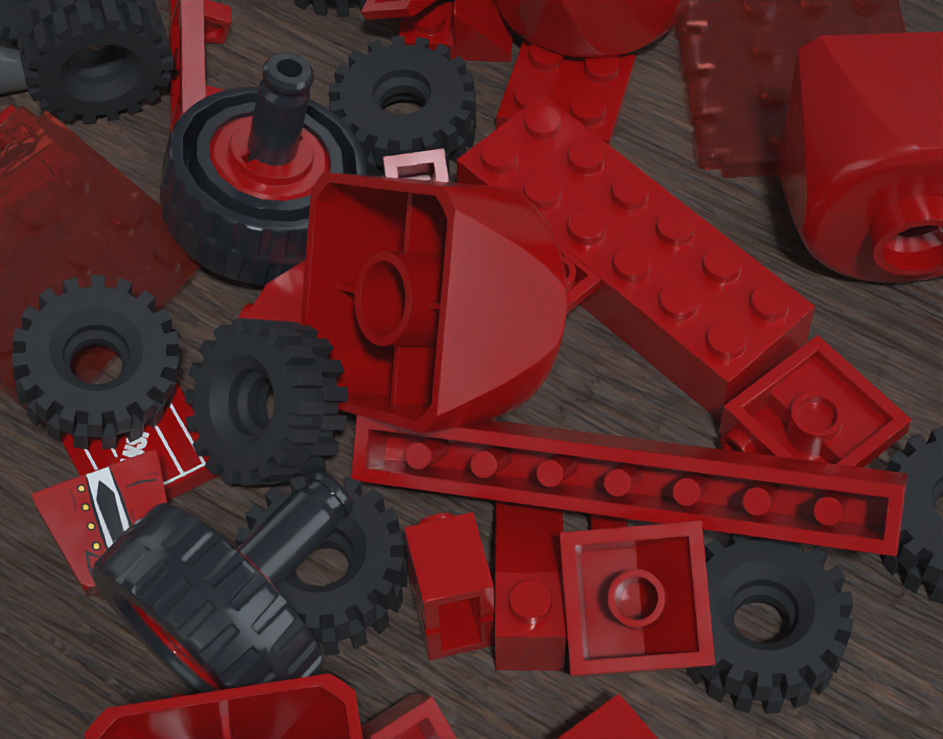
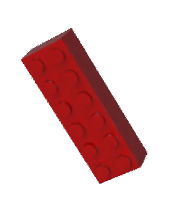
M545 94L540 95L457 159V183L511 188L526 196L537 206L549 223L557 242L601 278V286L579 305L719 422H721L725 404L807 343L815 306Z

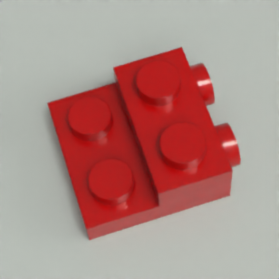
M816 335L724 405L719 433L722 435L720 437V444L723 450L864 468L908 433L912 419L819 335Z

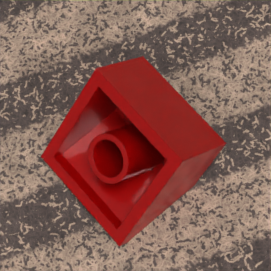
M702 521L560 532L571 676L586 678L715 666Z

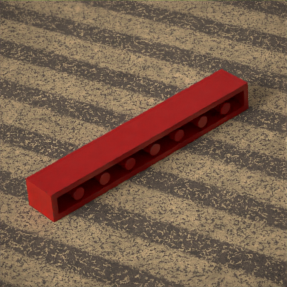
M357 415L351 478L361 482L661 524L702 521L704 530L897 556L908 473L491 419L462 427L419 433Z

